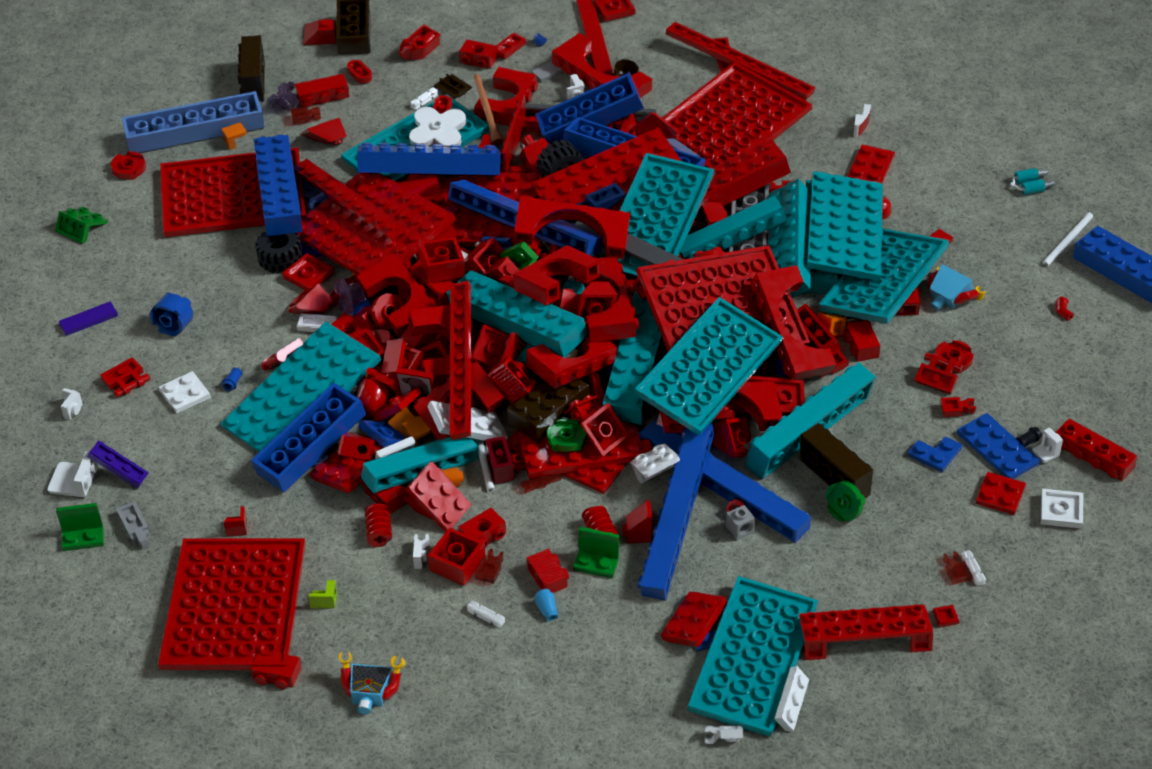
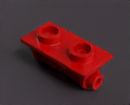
M600 394L594 397L591 395L586 396L581 401L579 399L573 401L568 405L570 408L564 414L570 413L573 420H582L590 411L600 406L596 400L600 397Z

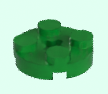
M560 419L556 421L555 425L552 427L550 425L547 429V441L555 452L581 451L587 440V434L581 425L578 424L577 420Z
M843 480L831 485L826 492V499L828 498L829 503L827 505L828 511L836 520L849 522L861 515L866 500L858 488L850 483V481ZM842 498H845L847 501L846 505L843 504L844 500Z

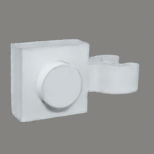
M418 534L414 535V569H423V562H427V550L424 549L430 544L428 534L425 535L424 540H418Z
M742 726L704 727L705 732L711 731L713 733L712 738H705V743L707 744L715 743L718 738L725 739L726 742H736L738 738H743Z

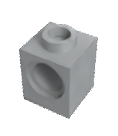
M743 505L727 512L726 528L738 541L754 533L755 518L746 506Z

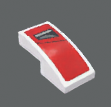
M864 104L863 115L856 114L853 137H858L866 129L870 120V104Z

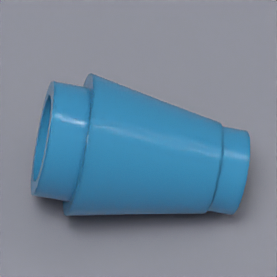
M549 589L537 592L534 596V602L546 620L557 619L558 612L554 594Z

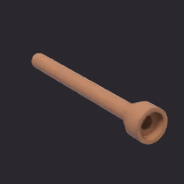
M475 74L474 81L491 131L490 141H494V146L503 144L504 138L497 130L480 75Z

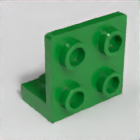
M79 207V209L67 208V210L59 211L55 231L82 244L87 241L90 226L107 224L108 220L99 213L90 212L86 207Z
M524 241L503 250L500 254L501 258L508 257L519 270L536 262L539 258Z
M97 503L56 508L62 530L63 551L104 546V527Z
M579 527V551L573 565V570L613 578L619 562V535Z

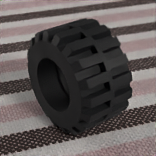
M556 140L552 144H548L545 149L543 148L542 153L538 155L536 169L544 178L583 161L584 158L569 141L559 140L557 142Z
M262 232L261 236H258L257 241H255L259 265L265 271L269 269L271 273L274 271L276 273L285 271L299 260L303 254L300 236L297 233L267 236L266 232Z

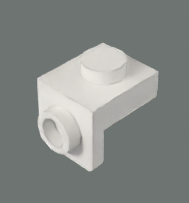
M577 74L570 75V87H567V100L584 93V83Z
M63 388L64 403L61 405L63 417L71 420L74 415L80 412L83 404L79 392Z
M1051 428L1043 431L1041 444L1034 447L1032 452L1043 463H1047L1060 456L1063 439Z

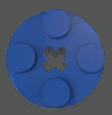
M166 293L151 309L149 313L153 326L156 324L159 327V332L176 336L193 319V310L190 306L191 301L177 294Z

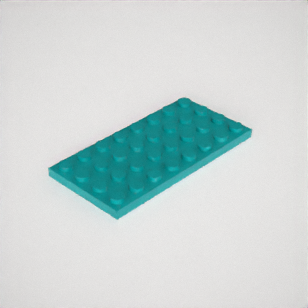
M451 98L452 109H459L466 115L465 126L457 130L461 135L460 147L467 145L490 131L488 123ZM434 102L428 104L425 107L433 108ZM415 112L361 143H372V146H379V143H389L390 146L405 143L408 146H412L409 135L413 129L418 127L415 123ZM358 145L341 154V160L356 171L358 169ZM412 173L380 174L398 183L405 181Z
M646 153L620 211L630 213L628 233L675 256H679L714 176V169ZM603 246V248H602V250H601V252H600L598 258H605V247H604V246ZM626 253L624 254V259H618V262L622 263L623 274L634 279L638 277L636 273L638 267L649 265Z
M813 171L811 177L806 268L880 280L883 183Z
M882 228L880 280L843 274L818 304L819 311L888 324L949 247V240Z
M718 297L635 388L634 394L700 436L782 342L783 336Z
M325 321L302 346L297 348L220 424L231 434L260 452L332 383L350 392L367 375L366 370L370 367L374 368L381 361V357Z
M738 576L689 701L687 711L734 726H742L743 729L771 737L777 722L775 720L776 712L790 668L796 667L804 645L799 614L815 612L818 600Z

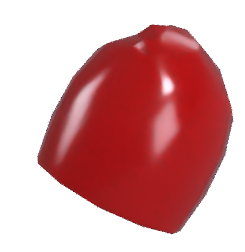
M371 379L362 380L355 397L362 402L366 413L364 417H372L388 402L390 391L385 385Z

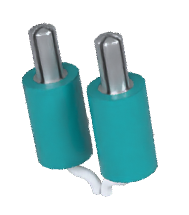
M1036 168L1015 171L1014 178L1012 179L1013 182L1010 183L1012 187L1021 190L1024 196L1045 192L1046 188L1055 186L1054 180L1044 182L1043 179H1039L1041 176L1048 175L1047 169L1037 171Z

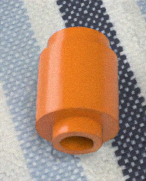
M458 467L442 470L455 487H461V482H464L462 470L459 471Z

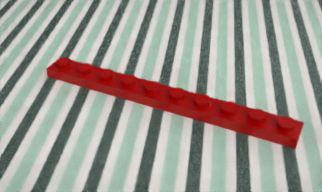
M677 22L672 23L666 29L665 34L729 65L736 62L804 100H807L815 92L814 86Z
M307 158L294 167V171L298 176L390 241H393L406 231L402 224Z
M469 281L450 285V437L452 440L471 436V284Z

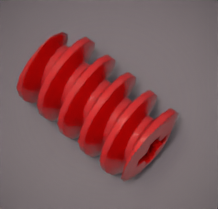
M371 504L365 508L367 543L374 548L384 547L393 537L390 508L385 504Z
M605 506L589 507L582 512V518L587 528L618 534Z

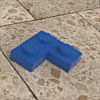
M946 436L936 448L918 440L908 451V456L943 473L962 449V444Z

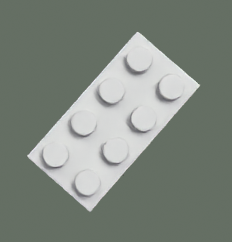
M430 401L427 407L439 432L450 435V404ZM471 408V436L466 438L486 441V439L505 436L507 441L508 436L496 412L492 411L489 413L488 410Z

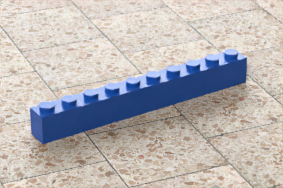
M466 180L450 182L448 200L515 228L519 202ZM563 220L545 225L535 235V237L559 247L568 245L590 256L600 253L602 236Z
M656 420L639 433L641 441L644 439L650 440L652 450L657 445L666 444L678 455L679 444L683 443L680 434L664 433L663 426L657 425ZM711 453L708 454L700 482L702 485L729 502L741 500L756 519L795 543L810 529L811 516L805 511H801L789 501L780 498L758 482L746 477L742 472L720 461Z
M709 424L700 436L688 428L683 430V443L679 444L678 447L680 460L673 464L674 473L668 480L669 490L664 493L663 497L664 507L663 509L660 508L658 514L659 524L654 526V540L649 543L648 547L649 557L643 563L644 574L638 580V588L641 589L642 596L665 601L667 599L713 441V424Z

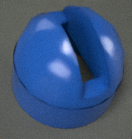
M536 33L533 38V42L537 46H543L548 40L539 33Z

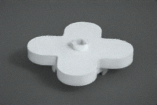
M431 107L418 109L415 112V123L418 127L413 129L409 135L411 145L415 146V144L421 143L425 144L426 147H432V144H442L443 147H450L452 144L461 145V135L457 130L463 128L466 124L465 113L459 109H451L442 114H439Z

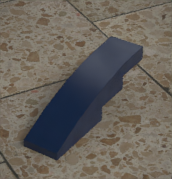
M613 183L585 195V201L576 205L610 209L625 197V193L616 183ZM563 220L573 225L577 222L574 220Z

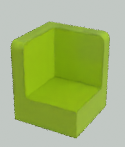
M327 580L326 591L313 590L312 593H309L310 608H335L337 597L335 580Z

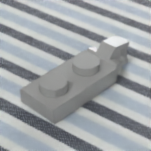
M136 502L116 508L132 542L138 541L141 550L148 548L147 537L150 536L149 529Z

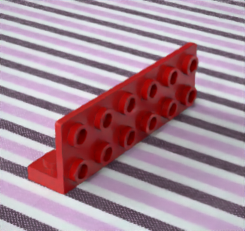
M521 94L520 100L516 102V110L513 111V119L510 120V129H507L506 139L503 140V149H500V160H502L500 166L501 173H527V167L512 166L522 133H540L537 117L526 116L525 94Z
M924 604L799 614L804 637L805 661L826 659L828 642L910 636L909 646L911 653L932 651L933 628Z

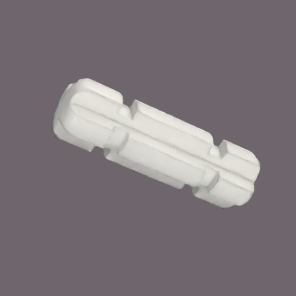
M434 87L430 88L428 92L426 91L412 100L410 107L417 110L420 108V105L423 106L432 98L438 96L437 89Z
M970 550L963 551L961 559L963 563H966L965 567L971 578H974L972 579L976 586L984 585L986 578L981 573L982 571L976 559L973 558L974 555Z
M471 601L467 606L469 613L473 615L476 613L477 617L488 623L493 622L492 625L498 628L502 627L505 623L504 616L496 614V612L483 605L479 606V603Z

